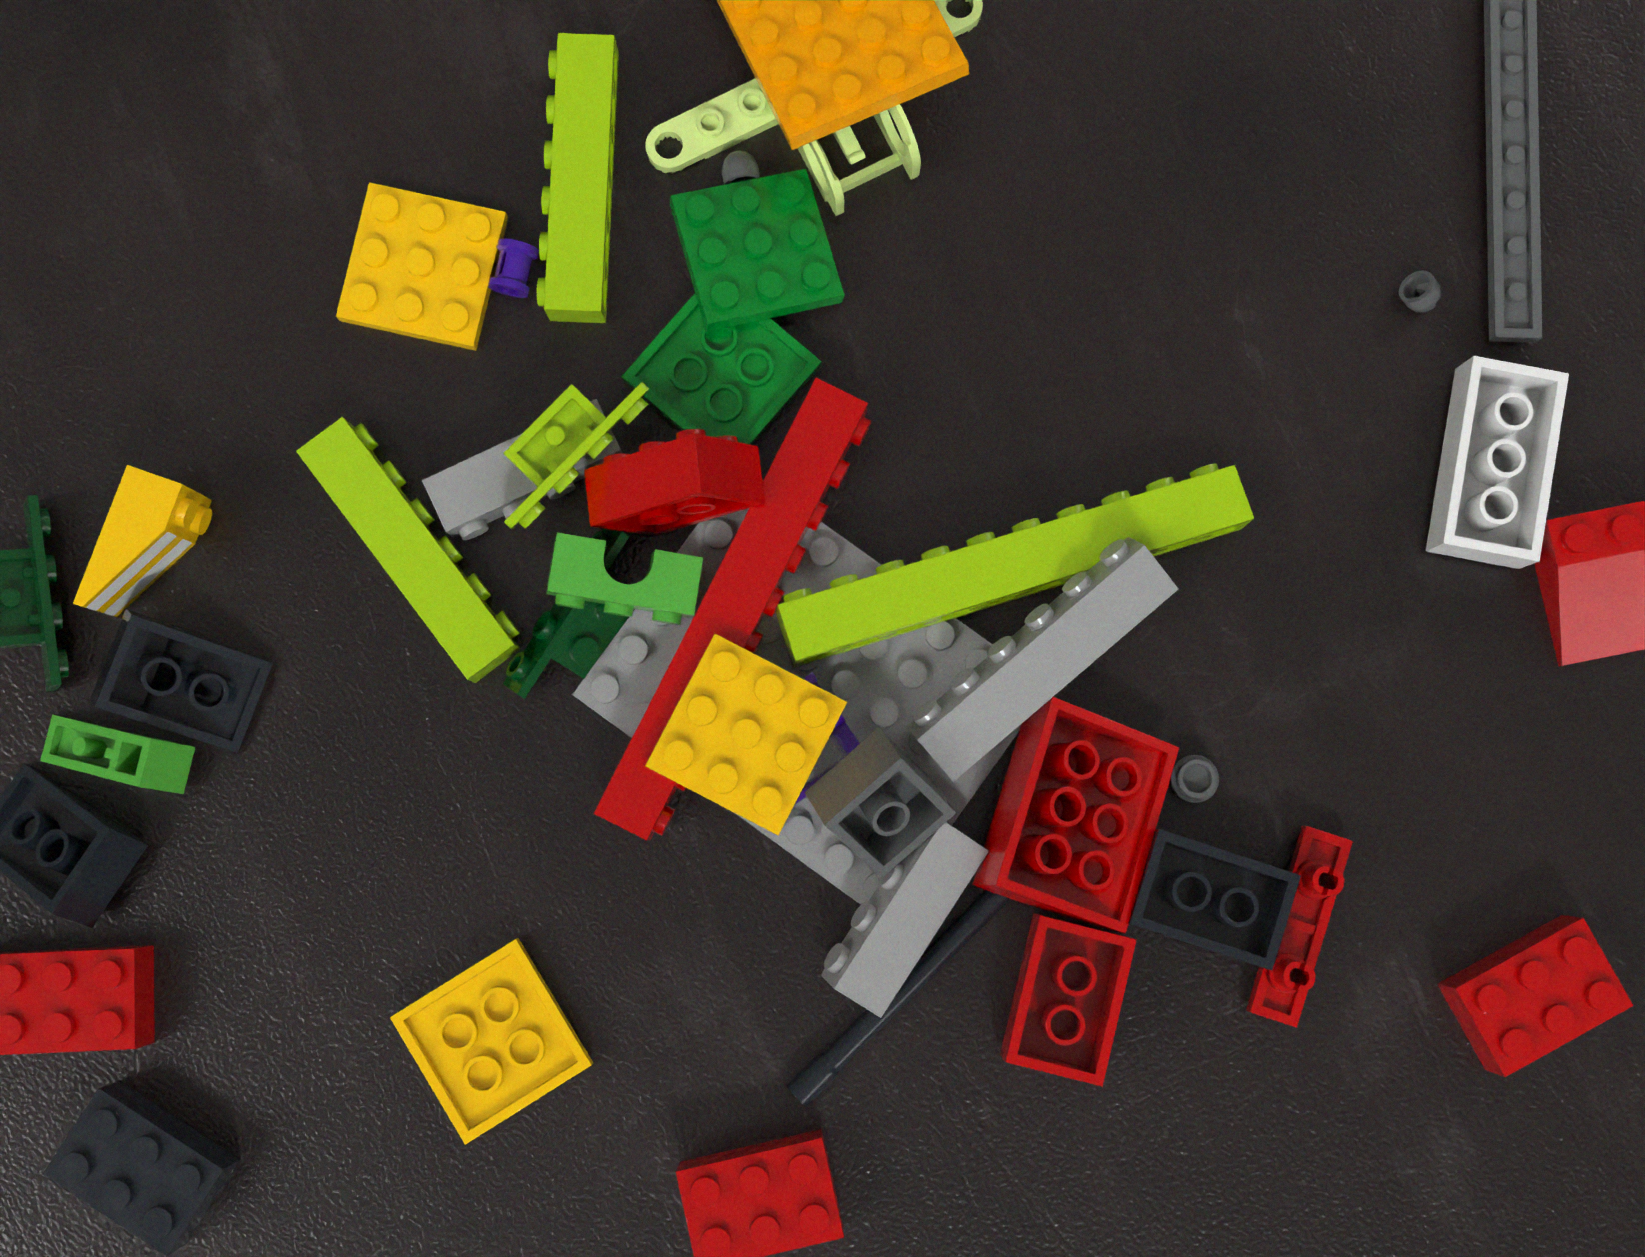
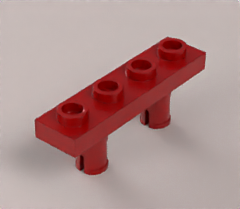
M1309 826L1301 827L1288 870L1289 872L1301 875L1273 970L1259 967L1246 1011L1297 1028L1307 992L1315 983L1316 975L1314 969L1337 894L1344 887L1343 872L1353 843L1352 840Z

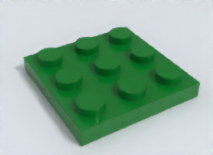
M806 169L671 195V211L706 332L842 303L844 298L843 288Z
M694 293L621 377L633 390L643 382L649 388L643 398L680 430L703 429L706 431V436L731 435L736 436L738 442L753 445L822 366V361L771 318L706 332Z

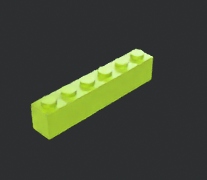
M558 33L557 50L549 51L550 79H555V95L547 96L546 118L548 124H553L552 141L546 140L544 144L545 169H551L550 186H543L542 213L543 215H549L548 232H541L539 238L540 260H546V277L538 278L537 304L538 306H544L550 321L606 323L619 52L614 35Z
M341 417L296 450V452L466 679L474 683L478 682L521 649L514 640V637L520 632L503 610L495 615L485 601L491 596L490 592L475 573L469 577L465 575L457 564L463 557L446 535L441 539L437 538L428 526L435 519L418 498L410 502L400 488L407 482L389 460L382 465L372 450L379 445L362 423L354 427L344 417Z

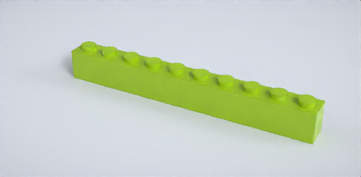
M1216 463L1209 464L1190 472L1191 478L1175 483L1173 477L1163 478L1148 484L1145 487L1147 492L1130 497L1128 491L1117 492L1101 500L1102 506L1085 510L1083 504L1075 505L1056 514L1058 519L1041 524L1039 518L1029 519L1012 527L1013 533L995 538L994 532L983 533L966 541L968 547L950 552L948 546H941L921 554L922 561L904 566L903 560H895L875 569L876 575L859 580L857 574H850L829 583L830 589L812 594L811 588L791 592L783 596L785 603L777 605L776 616L792 666L796 668L1064 585L1077 573L1090 570L1101 560L1099 557L1102 551L1117 540H1125L1127 537H1130L1144 544L1154 557L1241 530L1254 519L1236 467L1232 465L1219 469Z

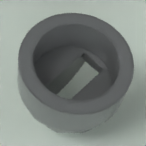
M736 150L730 153L723 162L721 173L724 185L761 178L754 156L746 151Z
M1424 270L1410 274L1399 287V297L1409 309L1416 313L1431 311L1436 307L1437 301L1442 296L1438 281L1430 272ZM1416 293H1419L1421 295L1419 297H1414Z

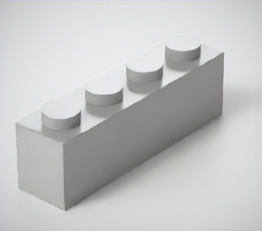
M597 399L590 401L604 415ZM610 429L608 433L614 440L595 459L587 453L574 466L580 474L562 493L559 494L552 488L545 496L548 495L549 499L553 500L570 493L575 489L574 483L585 478V469L603 464L605 456L622 453L612 430ZM522 434L422 480L446 533L455 539L461 536L463 540H469L485 533L489 529L487 523L502 516H505L507 519L537 488L503 454Z
M944 823L883 878L879 876V886L870 900L862 903L855 911L851 920L852 928L842 943L833 946L824 961L825 969L821 976L835 990L881 1018L989 851L948 823Z

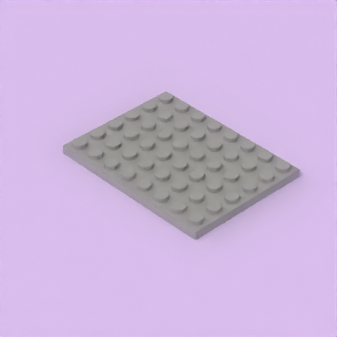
M749 508L698 523L677 553L703 557L695 613ZM821 522L816 532L808 528L800 544L807 548L804 558L795 574L786 572L778 588L785 591L784 596L804 588H811L812 594L830 589L829 583L842 576L857 574L860 580L876 575L875 569L881 566V564ZM635 609L633 616L627 619L572 695L632 738L694 616L690 618L682 617L681 625L652 621L653 612ZM776 613L773 617L765 614L757 629V632L763 634V638L755 655L802 679L813 672L823 690L847 702L842 716L859 743L880 727L935 782L953 807L956 814L946 822L951 826L1020 731L1021 725L953 782L907 729L906 726L913 721L914 713L923 704L930 700L937 701L951 689L950 684L959 673L968 668L974 669L988 657L987 652L993 644L956 618L796 668L792 666ZM830 738L807 782L842 758ZM807 797L793 807L779 836L738 815L860 905L869 901L878 888L879 875L823 824Z

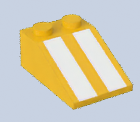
M127 465L73 604L111 616H119L195 545L199 535H203L206 532L212 518V510L209 508L212 500L181 483Z

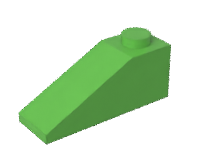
M52 714L40 761L136 787L184 794L195 747Z

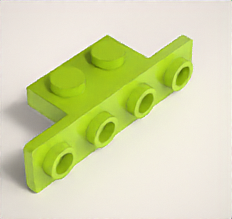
M641 382L606 418L571 384L503 453L537 486L531 495L504 523L511 530L518 523L526 529L546 509L539 501L552 488L559 494L562 493L580 474L574 466L587 453L595 459L614 440L608 433L610 429L620 419L629 425L644 410L648 403L642 397L648 392L649 388Z

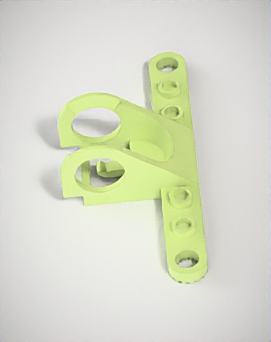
M934 0L954 37L967 31L970 32L973 27L977 26L983 8L982 0H965L972 7V12L964 18H955L948 13L946 6L952 0ZM755 78L654 127L646 139V152L650 163L655 169L661 170L663 173L671 172L673 174L676 171H682L693 163L704 158L707 159L778 125V122ZM900 104L873 115L893 155L841 180L836 177L818 140L798 148L824 201L829 202L835 216L844 213V192L903 164L911 180L919 176L921 158L918 145ZM889 112H890V114H891V116H892V118H893V120H894V122H895V124H896V126H897V128H898V131H899V133H900L901 139H900V137H899V135H898V133H897V131H896V129H895V127H894V125H893V122H892V120H891V117H890V115H889ZM850 126L833 133L851 165L866 158ZM669 136L673 139L677 138L683 145L682 151L678 156L666 159L656 152L657 144L659 145L660 140L663 141L665 137L669 138Z

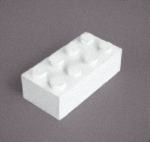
M1478 356L1471 357L1455 369L1427 539V552L1516 569L1540 562L1569 373Z

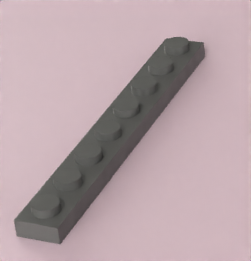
M1484 0L1489 342L1536 343L1542 339L1536 0Z

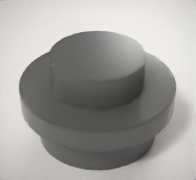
M1189 755L1181 758L1174 764L1170 784L1172 790L1180 799L1190 803H1200L1211 798L1216 792L1219 785V774L1215 765L1206 757Z

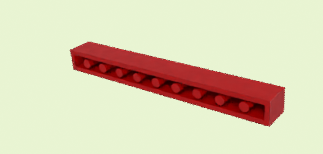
M815 378L763 480L765 503L750 507L617 766L594 812L595 815L645 840H651L654 832L661 836L664 834L675 812V809L668 805L676 789L685 791L686 787L649 769L645 765L714 634L753 654L756 653L763 638V634L757 632V629L765 614L770 617L775 615L777 605L781 603L785 591L778 588L787 571L795 574L807 551V548L800 544L808 528L815 532L817 531L829 507L822 503V500L830 486L836 489L839 488L850 466V463L843 459L851 443L860 446L870 427L872 420L865 418L868 407L867 402Z

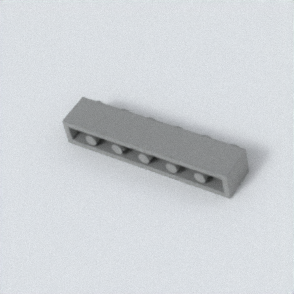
M1130 537L1111 543L1102 551L1099 557L1101 560L1087 572H1080L1071 577L1064 584L1062 594L1049 605L1042 604L1035 608L1026 617L1025 625L1013 636H1005L995 642L988 650V657L974 669L968 668L959 673L952 680L950 690L937 701L930 700L914 713L913 721L906 726L907 729L953 782L1179 589L1144 544Z

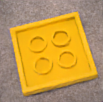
M369 182L336 317L341 322L476 351L491 292L488 284L490 277L495 275L500 254L496 246L499 239H504L508 222L506 212Z
M714 634L645 766L779 836L847 702Z
M519 938L390 1017L465 1145L593 1064L592 1059Z

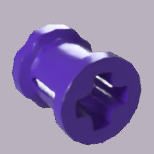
M505 238L499 239L496 246L497 250L500 251L495 275L490 277L488 288L504 295L527 298L530 289L527 286L531 264L532 260L538 258L539 250L535 246L522 241Z

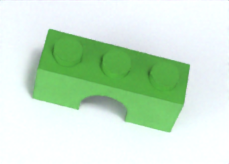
M557 532L546 589L547 595L556 596V605L584 609L585 601L605 604L604 613L632 617L634 609L653 612L652 621L681 625L682 617L690 618L694 616L703 557L655 549L650 555L649 567L644 579L634 584H623L610 577L605 569L604 551L606 541Z

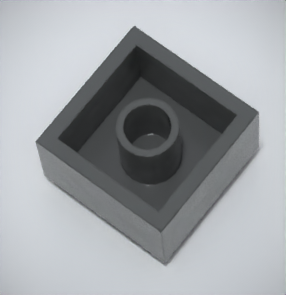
M880 727L805 792L823 824L881 878L956 814L935 782Z

